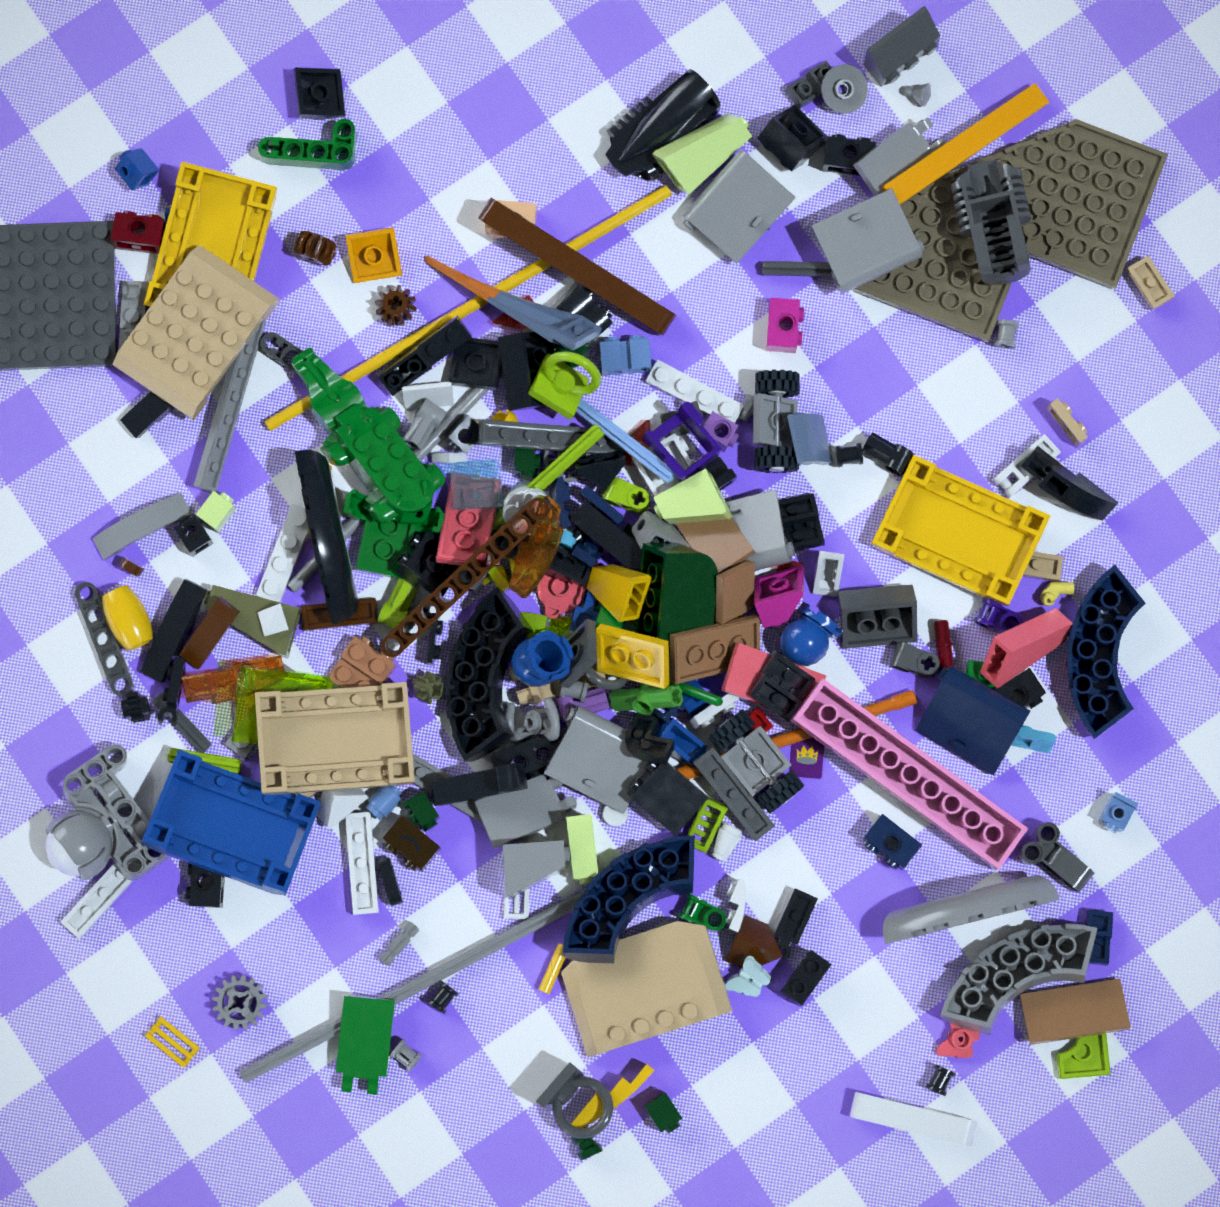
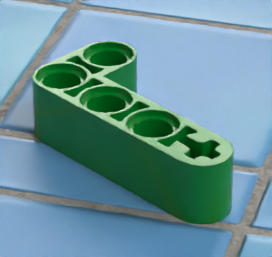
M344 118L334 124L332 141L265 137L259 142L258 151L263 162L269 165L348 170L355 162L357 132L353 122ZM343 129L351 130L350 135L347 137L339 135ZM270 147H273L274 150H271V154H267L266 152L269 151ZM297 148L301 150L296 157L288 155L292 149ZM317 150L325 152L324 156L319 159L312 156ZM341 152L349 154L346 160L341 161L337 159Z

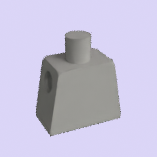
M650 511L641 513L638 521L632 527V532L641 550L643 543H665L666 540L690 547L673 524H669L665 519L660 520L657 515Z

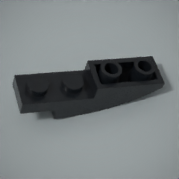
M457 315L441 328H436L381 372L378 378L389 393L394 396L402 390L403 386L411 384L432 369L435 363L472 338V334Z
M1038 445L1021 464L1023 469L1040 481L1038 486L1065 505L1087 516L1103 521L1118 504L1114 498L1083 474L1078 472L1075 475Z

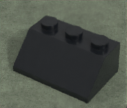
M520 332L498 337L509 411L548 407L528 393L543 358L548 353L553 354L554 343H551L536 332Z

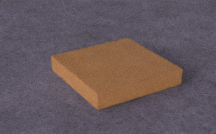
M747 560L716 576V622L724 624L754 608L755 562Z

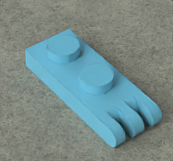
M1023 725L1011 746L1049 753L1052 750L1056 736L1053 733L1035 730Z

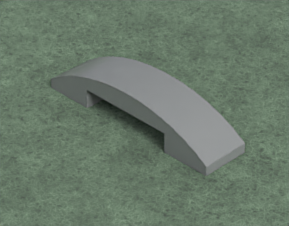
M179 493L131 514L92 539L105 561L126 550L125 547L168 525L173 526L185 516H192L193 514L182 493Z

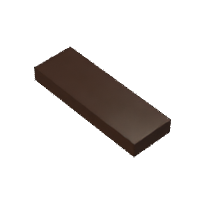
M220 596L179 655L199 670L240 611Z
M376 598L359 599L358 609L355 614L348 620L334 625L331 623L326 603L301 606L304 632L378 624Z

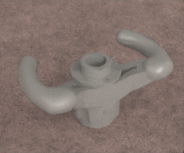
M552 698L544 700L546 708L528 711L524 717V724L517 731L514 725L515 704L510 702L506 705L505 716L514 734L509 739L512 744H520L530 736L544 734L549 741H554L559 737L560 715Z

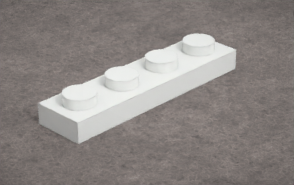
M658 359L646 379V383L683 403L697 401L700 411L708 416L714 411L736 423L744 408L743 404Z
M291 504L256 596L281 603L309 533L304 507Z
M371 812L350 813L345 817L353 915L379 913Z
M130 862L127 868L131 872H138L141 866L137 862ZM114 863L61 920V923L78 939H81L133 881L124 877Z

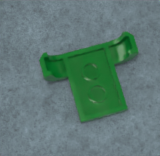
M357 489L351 490L346 494L343 514L352 519L365 522L355 570L395 579H404L396 572L400 566L396 562L405 551H410L411 547L408 544L413 538L414 532L423 534L429 530L434 535L441 534L445 514L440 507L431 508L428 519L422 524H400L394 520L385 524L379 521L374 522L363 507L368 495L359 493ZM419 511L415 513V516L420 518L423 514Z

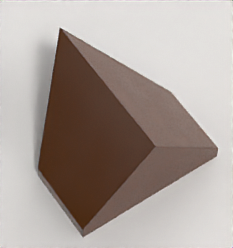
M744 915L726 962L743 968V963L747 956L754 957L761 966L782 958L783 955L769 925Z

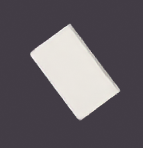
M450 382L402 387L406 410L418 409L425 398L439 407L454 405L453 387Z

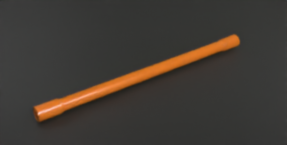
M909 690L863 708L874 716L915 705L917 700L914 691ZM799 728L772 737L771 740L778 748H782L812 738V736ZM688 764L676 768L689 780L702 775L696 767Z

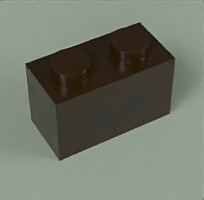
M402 815L382 838L387 842L384 847L395 856L398 852L406 858L403 863L414 872L417 868L423 872L442 849Z

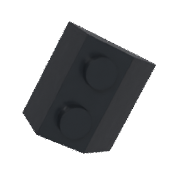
M793 105L774 116L757 139L766 150L772 152L780 160V163L792 172L802 166L826 143L827 135L799 110L796 105Z

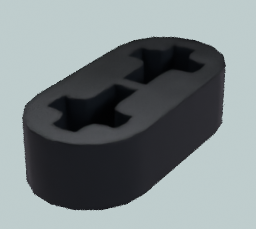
M391 858L378 860L380 873L391 907L402 904L403 898Z

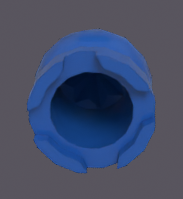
M802 602L797 609L800 618L790 621L784 627L780 637V646L783 655L788 660L798 666L808 667L818 663L825 657L829 649V638L838 639L843 630L837 628L838 625L822 612L818 611L815 614L809 609L810 605Z
M550 630L542 631L530 639H525L514 650L511 664L513 673L521 683L530 687L546 686L552 681L562 679L570 672L569 668L574 655L571 645L564 636L559 637L557 634L551 633L552 631Z

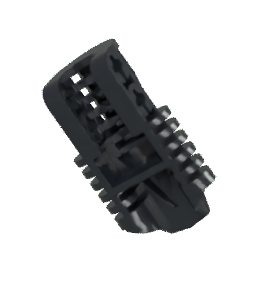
M688 69L653 101L648 96H645L642 99L643 103L638 102L635 105L637 110L632 107L629 110L630 115L625 113L622 116L623 120L618 119L616 121L618 128L612 125L607 129L611 146L605 156L613 168L624 177L634 175L638 178L654 182L660 176L658 171L662 174L665 171L652 153L706 125L720 111L721 104L716 93L692 69Z

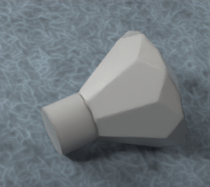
M930 83L916 87L907 85L904 95L913 97L919 105L925 107L931 97Z
M746 394L744 398V408L739 415L745 422L753 416L754 396Z

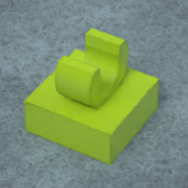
M503 565L495 566L489 570L488 573L491 577H487L483 582L484 585H488L493 581L496 587H499L504 592L514 588L512 578Z

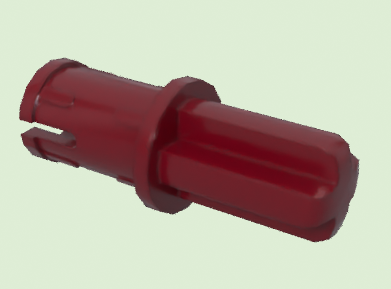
M948 620L935 621L936 645H934V648H937V656L940 662L938 669L943 670L944 667L949 669L951 665L954 667L952 655L954 643H951Z

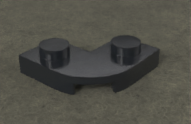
M635 713L626 731L625 742L628 752L634 758L667 765L675 744L672 739L655 736L660 725L659 717Z

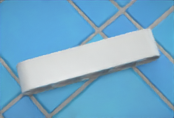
M858 1092L854 1094L849 1116L972 1147L977 1121Z

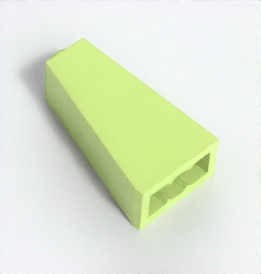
M727 113L653 152L652 155L676 188L689 195L746 143L752 135L747 129L749 124L743 117H736Z

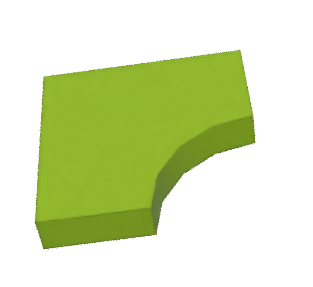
M1106 1034L1076 1038L1070 1048L1056 1054L1059 1079L1111 1075Z

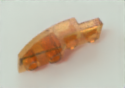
M549 496L545 497L551 502L550 513L530 532L529 542H520L519 550L516 554L509 588L521 598H527L539 584L557 552L564 529L557 524L561 506ZM539 501L535 513L543 514L546 512V506L543 502Z
M275 656L232 663V669L185 676L182 677V685L186 703L210 699L211 704H217L265 690L285 680L286 673L282 657Z

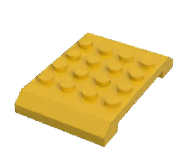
M181 161L175 183L176 190L153 278L149 282L144 305L149 307L154 303L188 254L198 245H201L255 282L278 191L276 186Z
M913 455L871 544L888 555L981 597L1009 607L1051 515L1029 505L1027 507L942 470L930 461Z

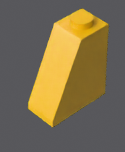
M613 564L592 567L586 588L618 622L639 619L652 577L648 574Z

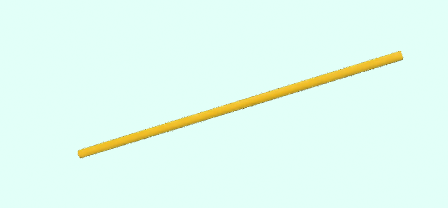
M667 185L663 186L566 243V245L579 251L671 197V191ZM539 259L493 287L509 292L552 265ZM479 296L474 297L340 377L352 383L358 381L404 354L433 330L441 328L457 315L460 319H463L489 304V302ZM309 395L265 420L269 430L273 431L310 409Z

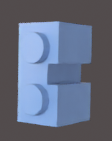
M633 335L629 337V341H619L618 337H608L600 342L602 376L651 372L649 338H644L643 335Z

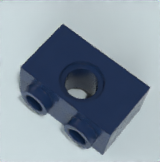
M883 813L863 837V840L866 842L864 846L875 855L878 852L886 857L884 862L894 870L898 868L903 870L922 846L919 841ZM887 837H892L897 841L896 850L889 851L885 848L884 840Z

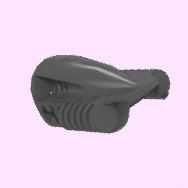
M998 160L981 161L969 166L968 171L960 175L951 185L955 211L959 220L958 225L961 228L960 234L963 237H972L978 267L984 283L1002 285L1018 281L1026 277L1031 271L1022 224L1031 220V214L1029 213L1030 209L1027 204L1028 200L1021 170L1008 164L999 163Z

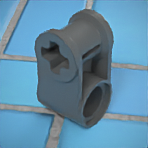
M898 641L889 666L923 678H931L936 675L940 662L935 654ZM927 660H930L933 667H930L929 671L924 670V665L921 663H926Z

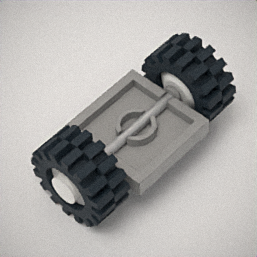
M772 369V371L764 370L755 373L753 444L763 445V447H757L754 450V469L756 471L791 473L799 470L787 417L789 414H797V400L787 398L800 394V373L796 371Z
M741 709L734 716L724 721L708 738L719 752H722L735 742L736 745L722 755L721 758L752 797L766 785L770 786L757 797L770 814L789 801L805 785L793 770L777 781L776 777L788 769L791 763L761 726L757 727L745 738L742 736L755 723L746 711Z

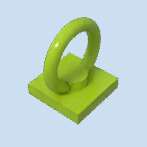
M566 351L553 354L548 353L543 358L528 394L570 420L575 415L582 396L589 395L600 387L601 374L589 359L579 354ZM564 362L575 363L584 368L590 374L591 382L588 384V377Z

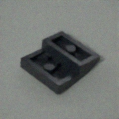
M814 493L778 500L784 536L788 542L793 543L795 551L825 545Z
M773 650L754 681L749 695L790 722L803 704L801 699L813 684L815 678Z

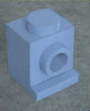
M1114 792L1099 818V821L1104 823L1102 827L1113 833H1116L1117 830L1120 832L1124 831L1138 803L1118 792ZM1116 809L1122 811L1123 815L1121 818L1115 817L1114 811Z

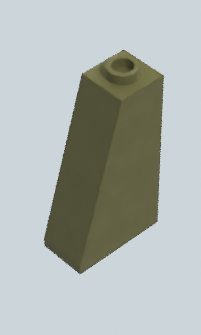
M212 585V589L207 590L204 604L207 605L206 609L208 611L221 596L240 611L231 626L283 658H289L302 613L299 607ZM281 604L289 630L264 637L258 612Z

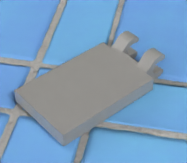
M928 117L924 120L921 119L914 126L910 122L903 124L853 164L874 196L883 192L881 188L885 184L946 144L942 137L928 144L922 135L923 132L933 126Z
M542 774L527 780L528 789L489 796L475 801L474 805L493 850L503 846V844L511 843L563 822L562 814L577 808L574 795L560 801L555 791L567 785L554 778L547 780L545 775Z

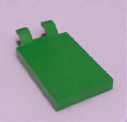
M344 995L336 1072L343 1073L341 1092L352 1093L353 1078L368 1079L367 1094L377 1095L379 1076L387 1077L395 1005L394 999Z

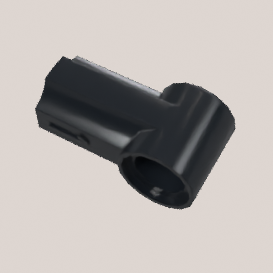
M874 432L871 433L862 448L863 453L881 462L888 471L901 477L904 475L913 455H915L908 448L900 444L894 445Z

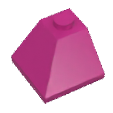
M803 565L755 578L754 604L764 628L776 627L784 622H788L804 595Z

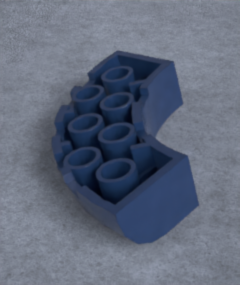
M1115 564L1097 580L1083 599L1075 615L1067 646V675L1071 696L1085 728L1093 739L1097 738L1134 709L1126 697L1118 677V651L1122 634L1128 623L1146 603Z
M695 835L668 837L654 843L642 844L639 848L620 855L610 862V865L600 874L598 873L587 885L586 890L574 906L564 936L562 952L564 957L578 962L614 964L621 935L627 925L640 911L665 897L693 893Z

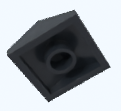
M301 67L293 69L298 116L313 120L342 118L346 116L341 69Z

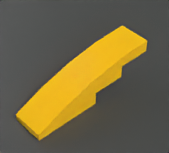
M646 1064L631 1084L622 1077L610 1092L613 1100V1109L633 1094L655 1070ZM598 1093L593 1096L571 1123L572 1126L583 1128L601 1118L603 1102Z

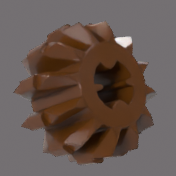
M301 231L295 241L294 251L297 255L308 261L326 266L330 265L334 259L337 246L334 241L323 235L310 231Z
M388 285V293L380 291L379 296L382 299L375 300V305L379 307L376 310V314L383 315L381 318L383 323L390 320L391 327H395L396 321H399L400 325L404 326V318L410 321L413 319L409 312L417 311V307L412 305L416 302L415 296H409L411 292L408 288L402 292L401 285H397L396 291H393L392 287ZM395 302H399L400 306L393 310L392 306L395 305Z

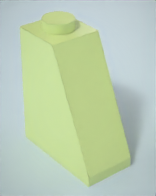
M707 469L653 497L657 504L654 506L656 514L660 520L664 518L669 524L726 520L733 517L712 474Z
M592 815L566 817L574 881L579 880V885L589 884L598 874Z

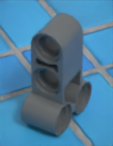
M1046 822L1038 825L1033 835L1036 842L1031 841L1020 846L1018 850L1019 860L1025 865L1041 863L1068 887L1080 893L1095 874L1094 871L1058 842L1060 831L1056 824ZM1048 827L1052 831L1053 835L1050 841H1046L1041 837L1042 828ZM1028 846L1033 847L1037 852L1034 860H1029L1025 856V850Z

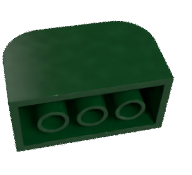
M671 542L643 543L640 572L650 575L652 579L640 617L636 619L635 632L667 640L670 653V634L714 624V618L716 617V576L718 575V570L715 562L708 555L683 544Z

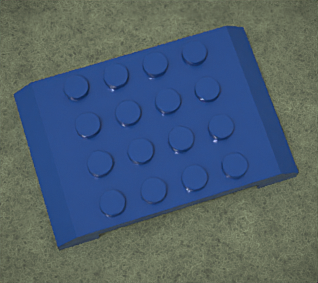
M179 749L143 836L142 843L159 853L268 893L286 896L321 801L299 793L297 796L293 794L263 795L260 782L203 762L201 757Z

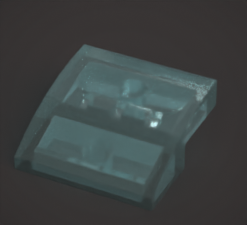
M499 460L450 463L453 510L503 507Z

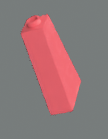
M1054 608L994 636L980 673L996 688L1001 687L1063 644L1069 635L1073 623L1057 608Z

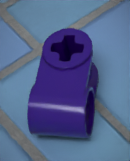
M987 598L982 599L983 605L980 612L973 619V622L999 634L1008 630L1004 625V621L1007 619H1014L1017 625L1023 623L1020 614ZM988 610H991L988 618H985Z

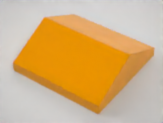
M394 227L345 235L354 283L402 276Z

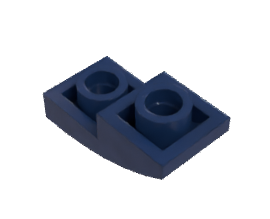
M562 476L554 480L550 486L549 500L552 504V522L555 532H558L559 529L566 530L572 526L570 523L571 514L563 505L571 500V489L566 481L564 482Z

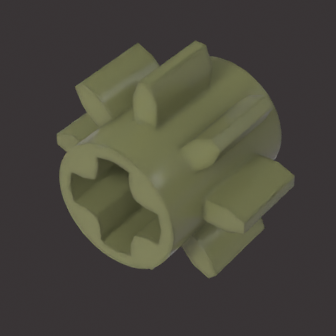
M426 671L425 676L418 675L413 684V689L416 693L415 698L428 704L432 703V699L439 700L444 692V686L441 683L443 678L429 671Z

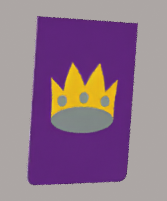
M813 737L792 744L790 771L793 770L798 777L821 779L824 745Z

